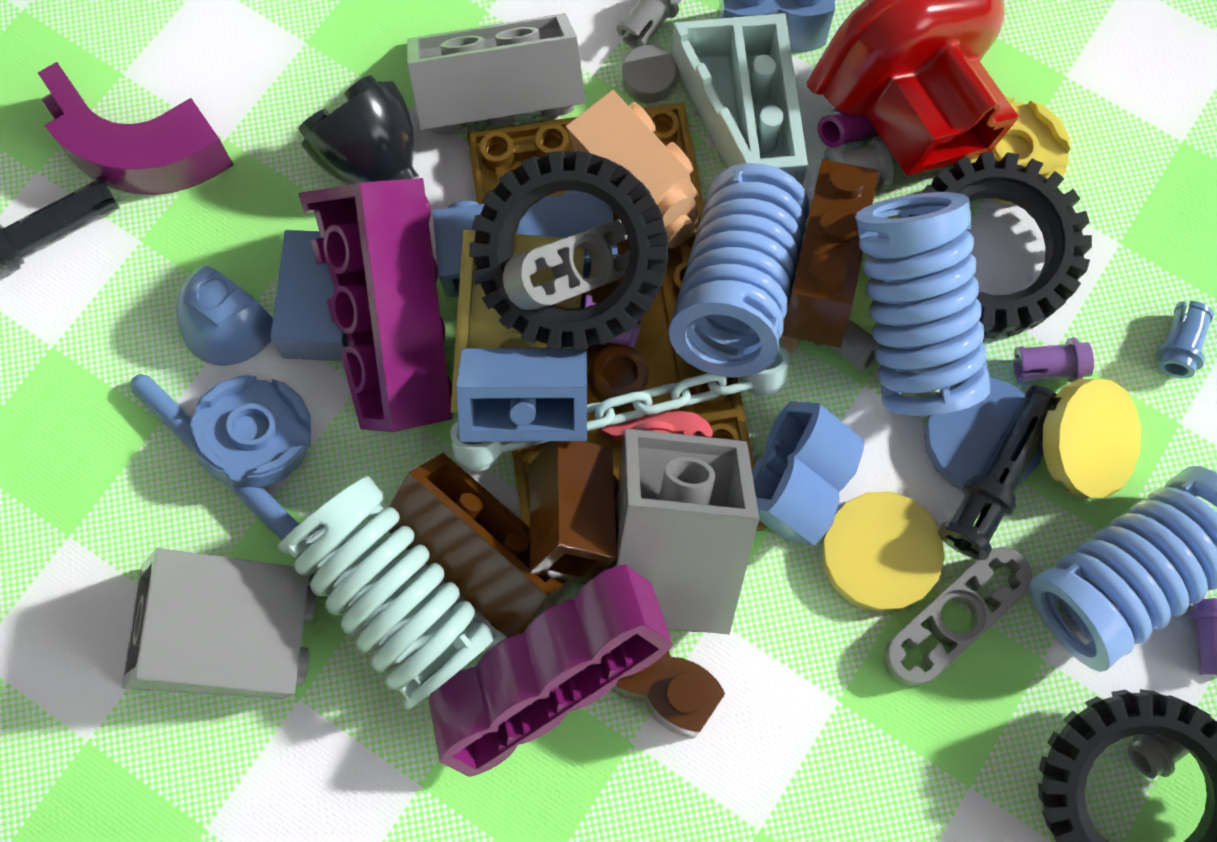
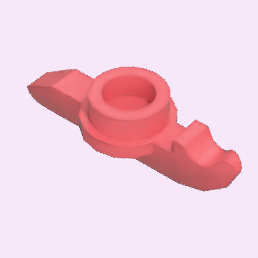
M685 411L644 415L638 419L596 429L597 433L615 442L623 441L625 428L710 438L713 436V430L705 419L698 414Z

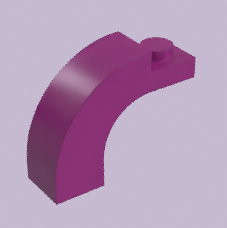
M58 62L38 72V75L50 91L48 95L41 99L54 117L53 121L44 126L70 160L93 180L101 176L108 187L128 193L143 195L166 194L200 185L234 166L221 140L192 98L149 121L134 124L116 123L98 116L89 109Z

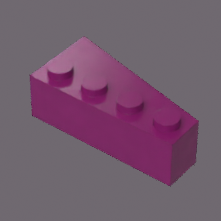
M424 179L365 182L298 193L303 213L314 212L321 238L311 241L317 265L328 264L335 291L333 296L326 301L332 323L335 322L339 330L347 336L349 346L344 348L341 358L360 429L396 432L452 420V382L447 373L444 349L446 331L444 321L440 316L436 284L438 266L432 252L429 228L431 209L425 195Z

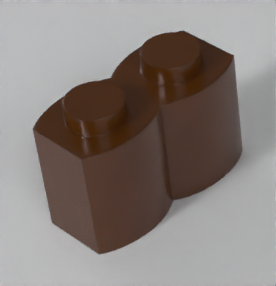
M669 651L644 670L620 678L611 689L626 699L645 702L651 715L661 725L676 734L696 738L725 695L721 684L708 670L693 661L671 657Z

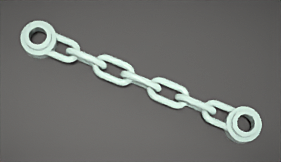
M779 346L778 354L768 368L751 376L740 377L742 382L727 386L726 380L729 377L707 373L684 379L678 383L666 384L609 398L603 402L587 404V414L595 412L596 420L587 422V431L745 390L756 396L774 395L787 381L788 354ZM707 383L710 391L691 395L688 388ZM671 393L672 400L652 405L651 397ZM632 402L633 407L636 409L615 415L612 407ZM458 421L452 426L450 431L455 459L471 471H484L491 468L502 453L549 442L519 441L504 444L502 442H460Z

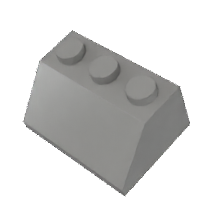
M566 13L407 38V64L420 130L433 129L435 134H450L463 130L466 127L465 123L487 120L489 125H506L520 119L519 114L541 111L543 116H561L572 112L574 105L586 104L578 40Z

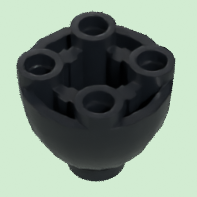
M368 75L346 90L344 93L348 100L331 114L326 109L316 112L298 128L305 138L301 145L312 160L329 175L345 184L419 178V174L413 167L414 133L410 113L403 96L393 81L377 82L372 75Z

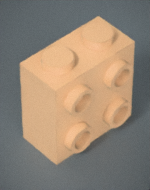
M611 90L566 126L575 152H586L607 158L620 164L632 172L638 180L643 182L662 212L668 234V248L671 249L679 246L692 234L695 224L699 222L695 204L698 192L690 178V173L694 170L693 166L679 146L674 142H670L665 146L653 133L656 131L653 121L637 102H633L628 106L614 90Z

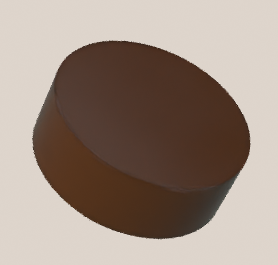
M610 345L600 350L593 358L588 373L589 387L594 396L601 402L609 398L643 391L649 379V368L644 357L637 350L626 345ZM632 402L626 403V404H622V405H618V406H615V407L627 406V405L632 404Z

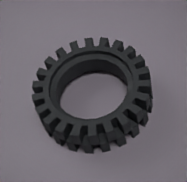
M580 151L549 152L547 155L527 159L521 162L522 165L514 170L507 171L498 179L500 183L494 190H489L482 200L484 207L480 215H475L472 229L476 230L474 242L470 243V257H474L476 270L472 271L475 285L481 284L485 293L482 300L488 309L494 308L501 316L498 321L508 330L513 327L522 333L520 338L532 344L538 341L547 344L546 348L561 350L562 347H574V351L588 349L591 345L599 343L604 345L635 326L639 319L648 312L661 289L667 270L669 245L662 212L643 182L638 180L632 172L607 158ZM571 190L591 194L607 203L619 216L626 230L629 243L628 266L622 282L615 291L601 302L585 308L566 309L549 305L534 310H524L516 306L506 294L503 284V273L507 262L514 257L515 234L520 220L529 208L545 196L559 191Z
M994 152L981 153L976 162L971 163L969 156L958 160L952 170L948 171L947 168H944L939 172L930 185L927 184L922 192L964 194L969 198V202L986 198L1009 201L1024 209L1035 220L1042 232L1045 244V263L1038 279L1031 286L1013 294L992 295L979 292L976 297L981 303L982 308L979 321L984 325V338H996L1003 332L1007 333V337L1018 335L1028 327L1033 329L1043 323L1075 294L1081 285V282L1078 280L1087 272L1090 259H1085L1084 255L1092 248V235H1083L1082 232L1090 221L1086 211L1076 213L1073 208L1080 200L1074 188L1063 194L1058 186L1064 178L1059 173L1054 171L1047 179L1039 174L1044 163L1032 158L1024 167L1017 164L1019 154L1006 152L1001 161H994ZM909 214L908 217H914L923 214Z
M1140 689V693L1119 690L1111 692L1112 697L1101 699L1097 696L1086 701V709L1078 714L1072 711L1063 719L1067 725L1059 734L1053 731L1047 742L1051 746L1048 757L1042 756L1039 765L1043 779L1042 783H1038V797L1043 803L1044 811L1041 812L1045 823L1052 832L1056 842H1109L1094 828L1087 812L1085 799L1087 776L1094 761L1108 746L1122 738L1139 734L1160 735L1175 740L1183 745L1196 759L1205 779L1207 793L1205 810L1197 828L1183 842H1217V721L1210 717L1209 713L1172 695H1163L1153 690Z

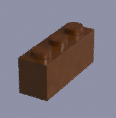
M821 159L782 336L841 348L853 306L863 251L859 247L860 238L855 216L857 212L873 204L879 170Z
M444 452L408 472L389 507L395 508L399 513V521L388 532L392 534L401 526L410 527L414 532V540L406 549L410 550L420 544L425 546L429 551V559L425 565L439 564L444 570V583H455L459 588L460 596L465 601L470 602L476 611L507 638L525 633L528 626L539 615L558 603L571 584L569 581L530 573V527Z

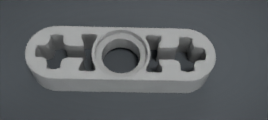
M618 219L512 257L507 262L503 273V284L509 299L521 309L534 310L556 304L623 278L628 266L629 251L613 257L610 245L628 240L621 220ZM577 246L582 247L590 257L591 273L588 278L581 276L574 266L573 254ZM551 267L555 279L533 287L530 275Z
M998 547L992 549L987 560L975 561L887 643L883 659L885 668L891 678L899 684L908 687L921 686L936 678L1027 593L1030 580L1032 579V571L1026 558L1014 549ZM989 564L995 569H999L1004 565L1007 566L1013 573L1007 580L1013 588L1012 590L1008 586L1003 585L993 591L985 600L975 592L992 578L994 573L988 566ZM966 582L970 583L972 590L965 586ZM958 600L965 603L971 609L974 622L968 633H954L944 625L941 611L947 601ZM986 604L993 607L992 612L989 611ZM922 622H927L930 631L921 626ZM932 633L940 643L935 645L922 658L923 664L927 667L926 671L924 672L918 666L909 671L905 669L901 664V661L906 656L904 649L901 647L902 643L904 642L906 646L913 648ZM942 643L950 647L948 653L945 652Z

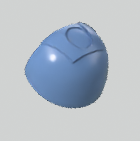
M205 264L186 279L177 298V325L187 348L193 355L213 365H234L251 359L271 341L273 318L240 286L216 269Z

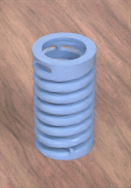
M755 163L735 165L720 172L710 184L668 330L670 343L676 353L687 363L701 371L724 377L751 376L768 368L778 354L779 339L784 328L783 321L788 310L787 303L791 297V286L795 279V269L798 265L802 238L806 229L805 223L809 215V199L804 188L793 176L779 168Z
M953 192L920 193L891 198L863 208L857 212L855 219L860 238L859 247L868 256L864 260L862 268L863 272L871 278L865 289L866 294L874 300L868 310L869 316L876 322L872 329V337L879 344L875 351V359L881 364L878 371V379L883 385L881 386L882 404L886 409L894 413L929 416L960 411L983 401L990 394L991 387L986 364V347L982 343L984 339V325L979 321L982 308L981 303L976 298L979 294V282L973 276L976 272V258L971 254L974 247V238L967 230L971 229L969 198L964 194ZM909 214H923L919 216L908 217ZM897 215H899V218H892V219L885 218V217H890V216H897ZM957 383H963L962 385L953 390H949L948 388L949 386L955 385ZM940 389L939 395L926 398H910L901 395L902 393H924Z
M1189 466L1169 479L1164 487L1151 492L1146 500L1133 505L1128 513H1124L1112 520L1110 526H1106L1094 533L1092 539H1088L1076 546L1074 553H1069L1058 559L1054 568H1048L1030 580V596L1038 614L1053 636L1079 662L1099 672L1107 671L1120 658L1130 654L1133 651L1134 644L1145 643L1149 640L1152 631L1164 629L1171 617L1181 616L1186 612L1189 604L1199 603L1204 599L1207 591L1217 589V511L1197 498V496L1217 507L1216 472L1202 466ZM1058 601H1060L1064 612L1072 624L1090 643L1084 644L1069 629L1056 604Z

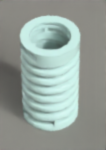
M367 476L337 494L307 517L279 543L278 549L282 553L292 554L294 558L298 556L294 564L298 574L306 576L316 573L310 584L311 590L318 596L329 595L326 601V609L330 614L342 615L346 613L341 621V628L347 634L361 632L356 641V647L360 652L372 653L379 649L371 660L375 671L380 673L387 672L407 659L387 675L386 684L390 689L399 690L404 696L403 706L406 710H409L472 661L497 636L486 623H476L473 620L475 611L470 602L462 601L454 604L460 595L459 588L455 583L447 582L434 589L444 578V570L439 564H430L413 575L429 559V551L425 546L421 544L416 545L392 561L413 542L414 532L410 527L401 526L372 546L398 523L399 513L395 508L387 507L385 509L382 506L383 493L372 479ZM367 516L372 519L354 530Z

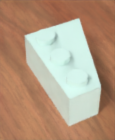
M786 13L673 22L671 55L675 60L677 72L726 167L729 168L745 163L765 164L779 168L793 176L802 186L808 161Z

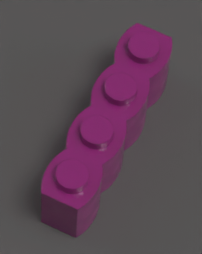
M626 564L604 570L590 580L578 592L575 599L549 607L528 626L525 633L501 640L480 658L475 667L458 671L432 692L428 701L439 762L468 777L484 773L505 761L518 745L533 741L550 732L562 722L568 712L578 710L599 700L616 685L620 678L640 672L658 661L669 650L672 641L652 583Z

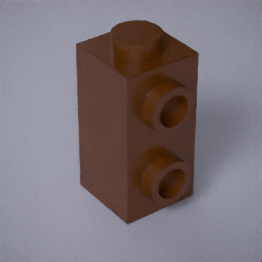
M551 441L529 464L530 573L586 585L617 559L615 499L618 492V479L613 475L612 449L588 443L587 441Z

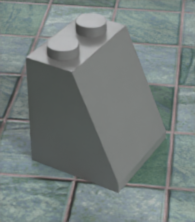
M625 428L618 477V492L615 501L617 559L607 569L626 564L651 582L667 629L730 635L759 522L747 441Z
M156 548L140 567L121 688L277 699L295 695L296 685H303L305 682L309 664L308 648L301 647L303 624L311 622L316 606L317 595L313 593L311 586H308L309 575L298 574L294 566Z

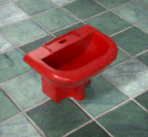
M864 0L849 14L836 31L807 79V88L814 94L823 95L840 112L851 116H866L906 176L950 165L968 156L972 159L979 157L981 153L992 152L1019 118L980 62L995 42L1004 24V0Z

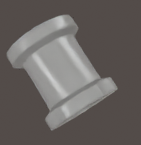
M881 138L872 139L869 146L840 151L838 147H829L825 150V160L879 170L877 187L885 189L891 186L894 178L893 159Z

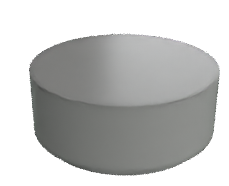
M643 45L633 49L627 54L622 65V84L625 91L633 99L644 103H654L665 99L675 86L677 71L675 60L667 50L659 46Z

